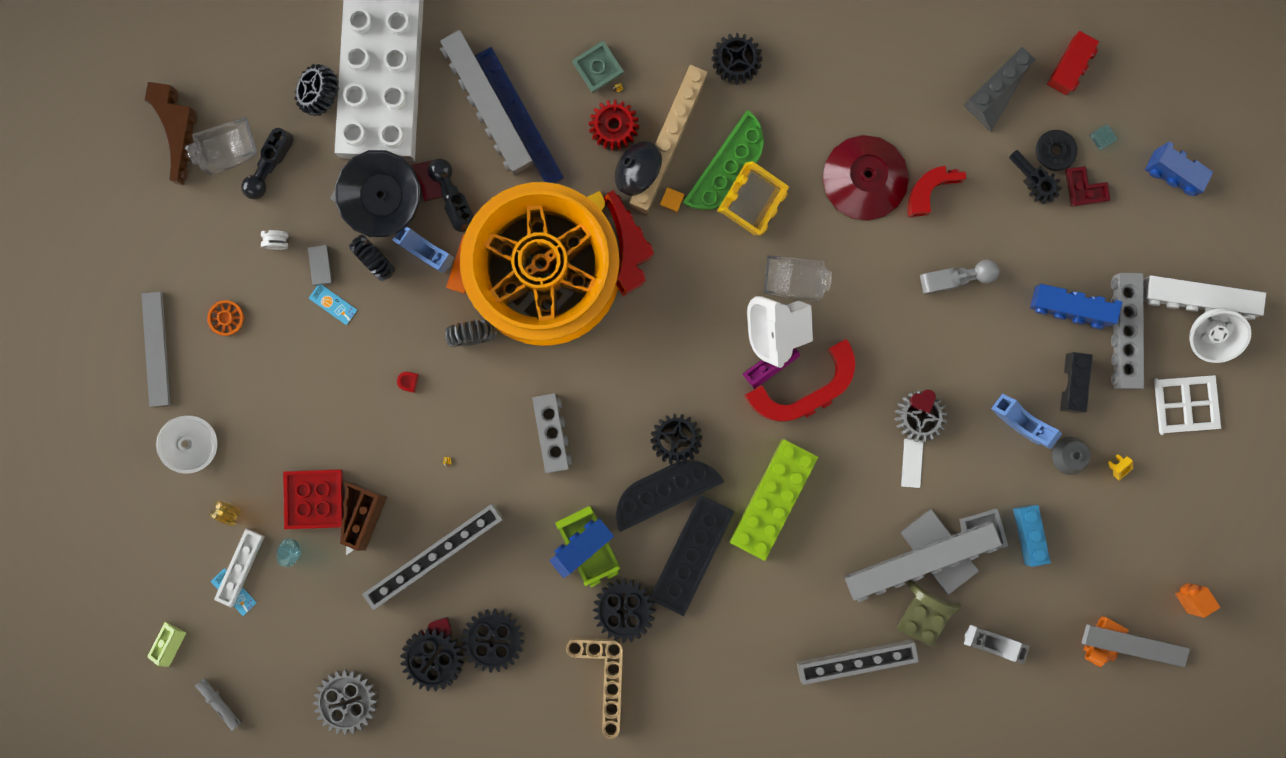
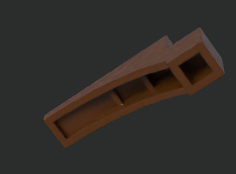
M148 82L145 101L151 104L158 114L169 143L171 163L169 180L175 184L184 185V180L187 179L188 175L186 169L187 162L191 158L190 144L194 140L193 127L197 122L196 111L189 106L175 105L178 100V93L171 85Z

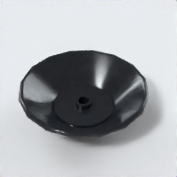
M368 150L352 157L341 169L335 184V203L342 219L354 231L368 237H388L402 231L415 218L421 202L420 183L414 169L403 157L387 150ZM381 191H383L384 193L383 198H379V193Z

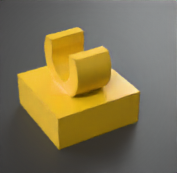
M1117 454L1116 459L1119 463L1113 464L1109 461L1108 465L1113 470V476L1120 481L1133 470V461L1128 456L1123 459L1121 455Z

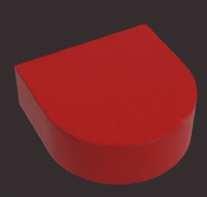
M411 372L401 373L397 378L398 387L404 391L415 393L419 374Z

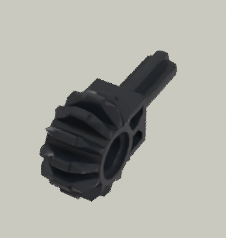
M1018 150L1009 156V159L1027 177L1023 182L1027 185V189L1033 190L1029 196L1035 195L1034 202L1041 200V204H1045L1047 201L1052 203L1054 198L1059 197L1060 194L1057 191H1060L1062 187L1057 185L1060 179H1053L1055 177L1054 173L1049 176L1048 172L1041 166L1035 169ZM1041 184H1045L1048 187V192L1042 190Z

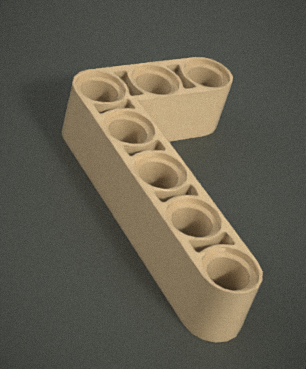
M572 638L566 647L569 656L574 658L605 659L602 732L607 738H615L620 731L623 644L619 640L615 641V639ZM578 643L581 650L573 652L570 649V645ZM591 644H598L600 651L597 653L591 652L589 648ZM616 644L619 646L620 651L613 654L609 651V646ZM616 664L619 670L616 673H611L608 670V666ZM608 685H617V692H609L607 689ZM615 704L617 706V710L615 712H609L607 710V705ZM612 723L617 729L614 732H609L606 726Z

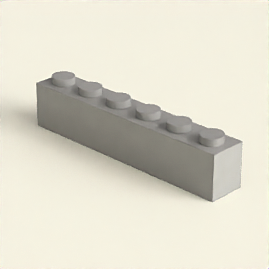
M909 639L798 661L796 663L800 682L802 685L917 663L919 660L915 642Z

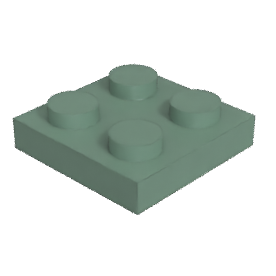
M604 41L572 60V64L592 94L624 74L621 66Z

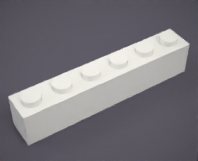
M1157 276L1144 278L1143 301L1148 302V305L1160 306V304H1166L1167 308L1178 309L1180 306L1186 307L1187 311H1198L1200 309L1205 310V312L1217 308H1226L1238 312L1246 320H1255L1256 317L1264 315L1266 293Z

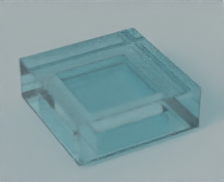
M1108 124L1089 135L1099 151L1118 140Z

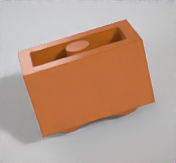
M1187 583L1179 588L1180 591L1175 593L1186 612L1191 615L1205 618L1221 608L1208 587Z

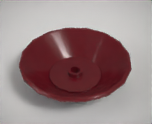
M861 135L846 139L832 150L824 164L822 181L826 196L838 211L850 218L869 221L885 217L899 206L907 193L909 174L905 159L894 145L880 137ZM865 172H869L871 177L867 178Z

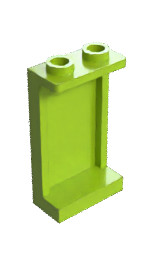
M590 505L555 522L566 545L571 542L569 540L570 537L576 532L581 534L586 530L584 526L593 519L595 522L598 519ZM607 542L581 564L578 570L584 585L593 587L601 583L600 579L605 576L608 579L616 576L621 567L609 542Z

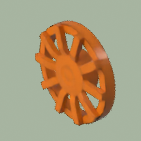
M229 300L215 303L207 315L210 329L222 336H230L237 333L242 328L245 319L241 307ZM223 304H229L227 310H225ZM219 305H220L221 310H222V311H220V312H218L217 310H215V308L218 307ZM232 305L235 306L236 309L230 312ZM239 311L240 316H234ZM213 312L218 314L217 318H211ZM234 319H240L239 324L234 322ZM212 321H218V324L213 326ZM231 324L236 326L234 330L232 329ZM223 325L221 332L216 330L219 326ZM226 326H228L230 332L224 333Z

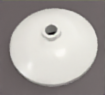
M179 416L170 420L162 427L157 437L156 449L160 460L169 469L178 473H195L204 469L213 460L217 451V437L213 428L205 420L196 416ZM186 440L188 442L187 447H182V441Z

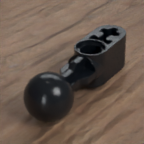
M275 128L269 134L260 151L261 157L257 163L258 169L254 175L247 176L242 181L241 190L247 198L259 199L265 194L266 183L264 180L269 173L273 172L275 166L283 161L293 143V136L290 132L281 128ZM274 150L275 155L273 158H270V153Z
M442 158L435 159L428 166L429 177L433 181L440 183L442 187L441 194L445 201V211L453 228L458 232H464L473 219L472 211L465 196L458 191L457 187L450 180L452 175L450 163Z

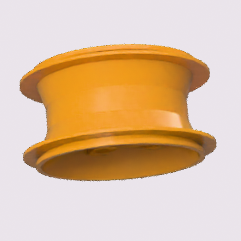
M530 182L506 189L492 197L480 208L464 235L460 253V271L466 293L475 309L483 318L502 334L513 340L537 346H553L575 340L588 333L600 323L612 306L618 291L615 284L618 277L620 258L613 229L604 213L596 204L572 188L555 183ZM546 215L566 219L576 227L555 238L549 234ZM527 217V235L519 242L501 236L512 224ZM542 225L543 231L535 233V226ZM572 240H577L579 242L577 246L572 248L569 247V243ZM590 244L595 256L594 277L570 264V261ZM505 248H512L513 251L510 256L503 255ZM547 250L545 254L535 255L532 263L526 267L527 259L533 252ZM491 255L511 264L513 269L495 286L492 284L490 275ZM539 260H545L547 263L542 269L536 267ZM552 264H556V270L550 276L536 278L538 274L547 273ZM576 278H582L584 283L582 286H574L573 281ZM514 285L517 287L513 293L507 294L509 286ZM561 288L585 295L573 308L557 315L556 292ZM530 291L534 293L539 318L520 314L507 305ZM551 301V308L544 310L542 308L543 302Z

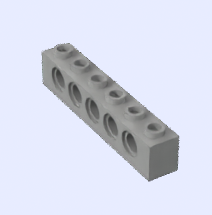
M1119 273L1114 275L1111 280V288L1113 289L1111 303L1115 302V300L1123 301L1118 323L1112 325L1114 335L1111 338V345L1114 347V354L1111 357V363L1114 366V373L1112 374L1111 382L1114 385V389H1144L1143 273ZM1124 289L1129 292L1128 298L1123 294ZM1124 308L1129 310L1128 317L1124 315ZM1124 327L1129 329V336L1124 334ZM1125 346L1129 348V355L1124 353ZM1125 365L1130 369L1129 374L1124 372Z

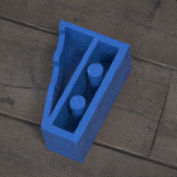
M1170 141L1154 150L1145 168V171L1149 172L1150 176L1157 179L1161 178L1167 181L1166 183L1169 186L1178 187L1190 196H1197L1204 192L1213 171L1197 160L1192 162L1186 158L1187 153L1183 150L1180 153L1172 148L1174 144Z
M600 518L595 522L593 519L584 526L585 531L581 534L576 532L569 538L571 542L567 546L562 544L554 551L556 555L549 562L562 578L571 574L614 537Z

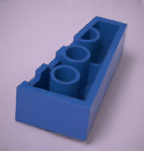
M1039 284L1035 286L1030 308L1034 309L1035 313L1047 315L1049 313L1053 314L1056 319L1065 320L1068 318L1072 319V322L1075 324L1084 325L1086 323L1090 324L1093 329L1103 330L1105 327L1118 323L1123 301L1105 302V297L1086 298L1085 293L1070 292L1068 294L1067 289Z

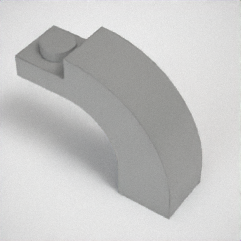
M973 625L969 626L964 637V644L993 653L1020 664L1025 663L1030 647L1027 644Z

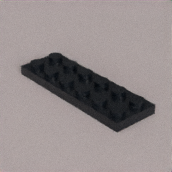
M699 495L649 600L655 601V603L682 616L685 615L735 511Z

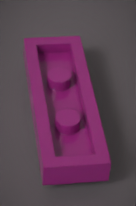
M794 348L790 359L784 363L782 368L761 360L742 375L752 388L756 389L801 355Z

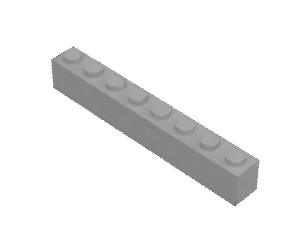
M458 30L440 40L443 46L440 48L445 59L449 57L452 63L449 66L454 75L458 73L460 77L458 83L462 90L467 89L469 93L467 99L471 106H476L479 112L476 115L481 123L485 122L487 126L485 132L489 139L494 138L496 152L499 156L503 155L506 161L503 164L508 172L512 171L515 176L533 166L531 157L461 31Z
M494 503L490 504L362 594L372 610L377 609L503 521L504 517Z
M989 521L845 575L844 578L853 601L857 600L860 602L868 599L870 594L876 593V595L885 593L887 591L886 588L892 586L894 588L905 585V581L910 579L913 581L924 578L923 575L931 572V574L941 572L942 567L948 565L949 567L961 564V560L966 558L968 560L976 559L982 552L992 553L998 550L997 547L1002 544L994 524Z

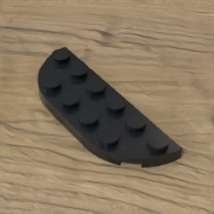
M687 460L688 463L686 464L684 461H680V465L674 463L636 481L625 490L618 502L616 521L619 531H624L724 483L722 477L715 469L703 462Z

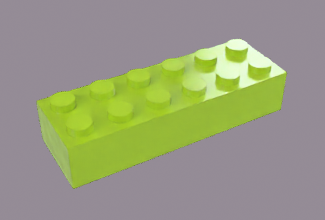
M782 439L729 542L765 561L818 457Z

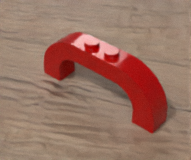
M845 339L827 349L835 364L834 377L827 385L790 405H780L772 401L762 385L744 395L749 405L756 413L766 419L786 422L803 415L808 418L816 413V408L822 406L824 409L833 404L831 400L847 389L855 372V356L848 340Z

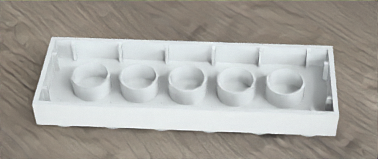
M343 0L335 154L339 158L352 159V157L368 150H387L403 157L405 161H415L424 0Z

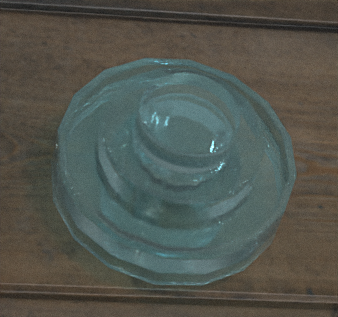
M287 538L279 545L276 557L279 565L291 567L301 556L298 541Z

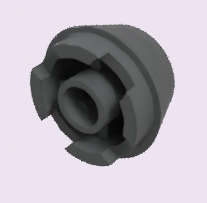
M1072 436L1060 439L1053 447L1052 460L1060 472L1067 475H1076L1087 468L1090 462V450L1083 440Z

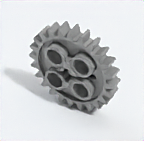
M347 669L342 674L338 670L335 672V676L333 674L328 675L329 680H322L324 686L319 685L317 687L320 692L314 694L318 700L313 702V704L318 705L319 708L314 713L320 712L321 715L317 720L324 719L325 721L322 726L329 724L328 731L336 728V734H338L343 729V733L346 735L350 729L353 734L356 732V727L362 730L363 724L368 725L370 723L367 718L372 719L374 717L371 711L377 710V707L373 706L374 703L378 702V699L373 698L377 691L370 690L374 684L367 685L369 678L362 680L363 673L355 676V670L350 675ZM349 685H353L356 688V694L349 692ZM330 691L337 693V700L330 697ZM357 696H362V699L351 701L349 704L343 703L333 708L329 707L330 704H337L342 700L347 701ZM354 704L361 706V713L355 712ZM335 710H340L343 717L337 718Z

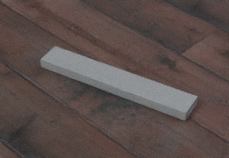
M163 292L141 293L149 407L171 405Z
M1086 624L1081 642L1084 645L1185 667L1190 648L1089 624Z

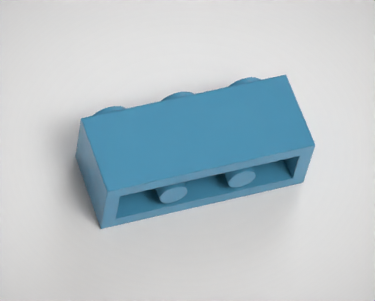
M1039 505L1013 508L1025 565L1033 567L1051 563Z

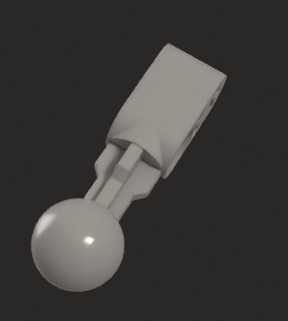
M984 259L978 262L973 269L950 268L920 275L923 294H930L958 288L976 279L984 284L992 283L998 278L1000 270L996 262Z

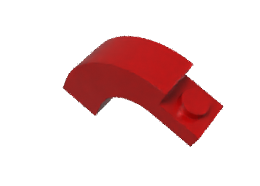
M940 166L925 173L915 183L909 194L907 203L908 217L927 216L930 214V195L933 188L939 185L963 183L966 180V171L960 172L959 169H953L947 173L946 166Z

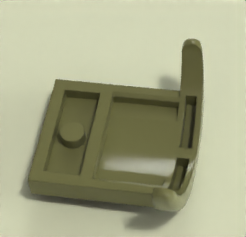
M910 579L908 586L915 596L897 625V630L933 647L951 615L958 613L961 604L943 601L931 595Z

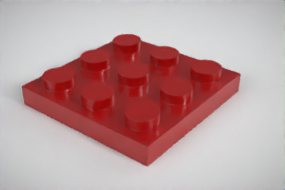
M343 469L283 471L284 529L341 528L342 519H344Z

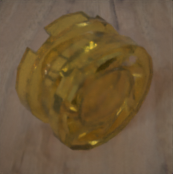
M216 501L214 504L215 509L211 510L209 516L221 523L235 526L236 518L240 516L241 510L228 503Z

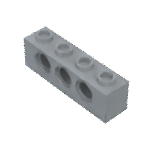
M555 393L532 397L545 473L568 470L569 465H572L571 455L566 452V446H569L567 435H563L562 427H565L564 416H560L559 409L562 408L561 398L557 397ZM547 409H553L555 412L554 417L550 420H547L544 416ZM550 428L558 430V435L554 439L548 436ZM556 446L561 449V455L557 458L551 455L552 448Z

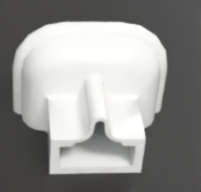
M756 296L750 300L747 307L749 340L753 351L763 361L782 368L784 363L790 359L794 348L813 341L811 305L801 301L785 305L762 296Z

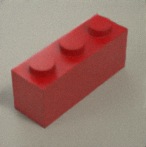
M1079 30L1073 36L1046 85L1064 95L1071 91L1074 92L1080 84V81H1078L1080 75H1084L1089 68L1087 64L1089 59H1093L1097 54L1098 49L1096 47L1100 41Z

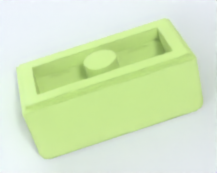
M165 622L147 657L158 666L169 667L186 632Z

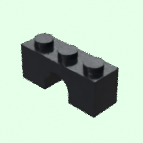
M1077 352L1066 354L1064 373L1068 374V384L1066 390L1062 392L1060 411L1087 412L1092 354Z

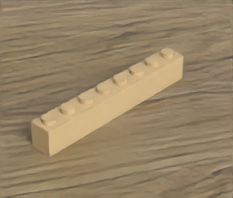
M693 65L689 66L655 144L662 155L660 172L648 189L632 196L630 208L646 215L648 214L707 79V71Z

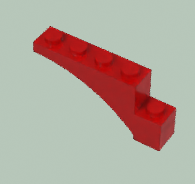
M612 190L606 194L604 200L614 220L618 234L620 262L615 285L624 297L645 283V274L640 268L638 269V266L651 259L654 255V249L643 237L642 229L634 223L631 212L625 209L622 198Z

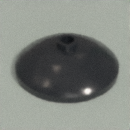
M647 141L639 142L623 153L615 169V184L619 191L629 196L638 195L653 184L662 164V155L656 145Z

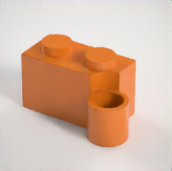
M1101 616L1096 625L1098 627L1124 633H1128L1129 631L1125 627L1103 616ZM1085 645L1083 649L1086 651L1085 659L1098 667H1102L1109 660L1113 662L1118 656V652Z

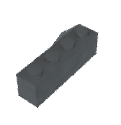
M1021 47L964 104V107L991 132L1030 65L1036 59Z

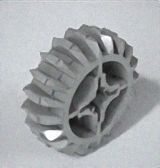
M912 392L908 394L909 399L914 395ZM903 397L902 400L905 404H897L902 409L895 410L896 414H900V417H896L895 421H901L897 428H904L901 434L904 435L908 432L907 439L910 440L914 436V442H918L920 438L922 442H926L927 437L932 441L934 440L933 434L940 436V432L937 429H945L941 423H947V420L942 419V416L948 415L947 412L941 411L946 406L938 405L941 399H936L933 404L934 416L918 409L916 411H908L911 405L910 400L907 397ZM923 412L922 415H925L927 419H922L919 421L920 418H917L915 414H920ZM907 417L914 420L915 430L908 424ZM926 422H934L931 429L924 433L921 432Z

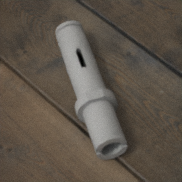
M206 678L195 685L205 697V702L214 708L231 731L242 723L221 699L218 690L215 691Z

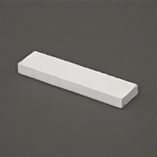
M249 528L245 529L214 598L215 601L229 607H234L263 542L264 535Z

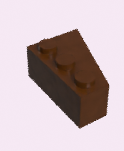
M345 482L344 488H346L345 500H343L344 519H342L340 544L357 551H366L387 496L356 483Z

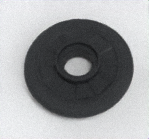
M1051 130L1039 138L1036 144V156L1045 168L1053 171L1064 170L1075 161L1077 157V144L1074 138L1067 132ZM1056 145L1061 148L1060 155L1053 154V146Z

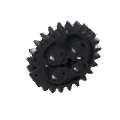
M626 578L622 579L621 583L618 579L614 580V585L609 582L607 584L608 588L602 587L603 593L596 595L600 600L594 601V604L598 605L597 608L593 609L594 612L598 613L594 619L600 620L597 627L603 626L604 628L601 633L608 631V638L614 635L615 641H618L621 637L622 642L625 643L628 637L630 642H633L634 635L637 639H640L641 633L645 635L648 632L646 628L652 627L649 621L655 620V617L651 615L656 612V609L651 608L655 601H649L652 594L646 595L647 587L641 590V583L635 586L633 579L628 584ZM623 593L626 594L625 602H624ZM612 596H616L618 598V605H614L611 602ZM631 596L637 598L638 604L636 606L631 604ZM624 607L628 612L625 614L624 611H621V608ZM612 615L618 617V624H614L611 621ZM631 616H635L638 619L637 625H633L630 622ZM624 619H625L626 628L623 627Z
M494 608L492 613H490L489 609H486L485 615L481 611L478 612L479 618L471 617L473 623L467 622L466 625L469 629L462 631L467 635L461 638L462 641L466 642L462 648L468 649L464 656L470 655L471 658L468 662L470 663L475 660V668L482 665V671L486 667H489L490 673H492L495 667L497 672L501 671V666L505 670L508 669V662L514 665L513 658L519 659L520 656L517 651H523V648L519 645L525 643L524 640L520 639L524 632H518L522 625L516 626L517 618L510 620L511 613L504 616V610L500 614H497L496 608ZM481 625L488 627L489 633L487 635L480 633L479 627ZM499 627H506L508 629V635H500L498 631ZM494 636L495 640L509 639L510 643L497 641L492 645V641H476V638L490 639ZM485 645L488 650L487 654L479 653L478 646ZM504 646L507 649V654L500 655L497 648Z
M428 627L425 633L422 629L418 632V635L414 633L411 636L412 639H408L406 641L407 645L402 648L405 652L400 655L401 658L405 659L400 664L406 666L402 672H409V676L406 679L413 678L412 685L418 682L420 683L419 689L425 685L427 691L433 687L436 692L439 689V685L444 690L446 683L451 686L453 680H457L459 677L457 674L462 672L460 666L464 664V661L459 660L463 658L464 654L458 653L462 646L456 647L455 645L458 639L452 641V634L445 636V630L438 633V628L431 632L430 627ZM427 642L434 645L433 650L427 647ZM440 646H442V651L438 654V656L435 658L432 664L428 667L426 672L423 673L422 669L424 668V666L428 663V661L431 659V657L434 655L437 649ZM442 655H447L450 661L443 660ZM415 658H420L423 664H418ZM430 670H436L438 672V676L432 675Z

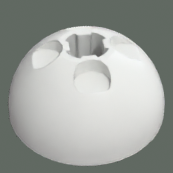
M1226 308L1212 309L1200 315L1193 323L1189 334L1190 345L1193 352L1204 361L1212 363L1226 362L1236 358L1247 348L1251 339V327L1248 321L1234 310Z

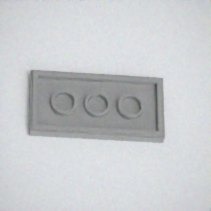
M931 509L900 532L913 550L951 536ZM966 558L961 560V564L949 567L948 565L942 567L941 572L932 574L946 594L949 595L979 572L971 560Z

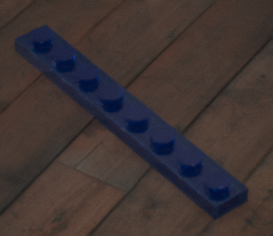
M492 47L475 55L544 182L557 183L564 179Z

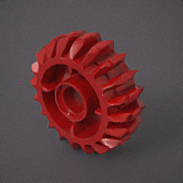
M616 99L614 104H610V101L607 100V106L600 103L601 110L594 108L595 114L590 115L593 121L588 122V125L592 127L589 129V133L594 134L592 136L593 140L598 139V146L604 143L603 149L606 150L609 145L611 151H614V146H618L620 151L622 150V144L627 148L629 147L627 141L633 143L634 138L632 136H638V132L635 130L640 128V125L636 124L639 122V118L634 117L636 115L635 110L630 111L631 105L624 107V101L617 105ZM617 122L619 126L616 129H612L609 127V124Z

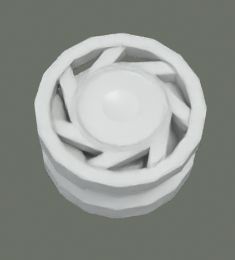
M268 230L266 233V231H261V237L263 238L261 248L270 250L288 249V243L286 242L289 238L288 232Z

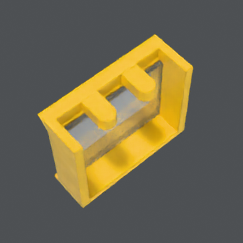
M746 162L717 212L724 214L754 236L764 234L768 228L769 220L778 211L779 203L786 198L789 186L755 162Z

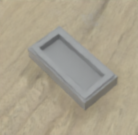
M328 246L309 247L312 285L333 283Z

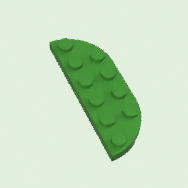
M747 110L683 201L684 205L697 210L718 208L744 164L752 161L758 162L763 150L764 139L761 125L750 111Z

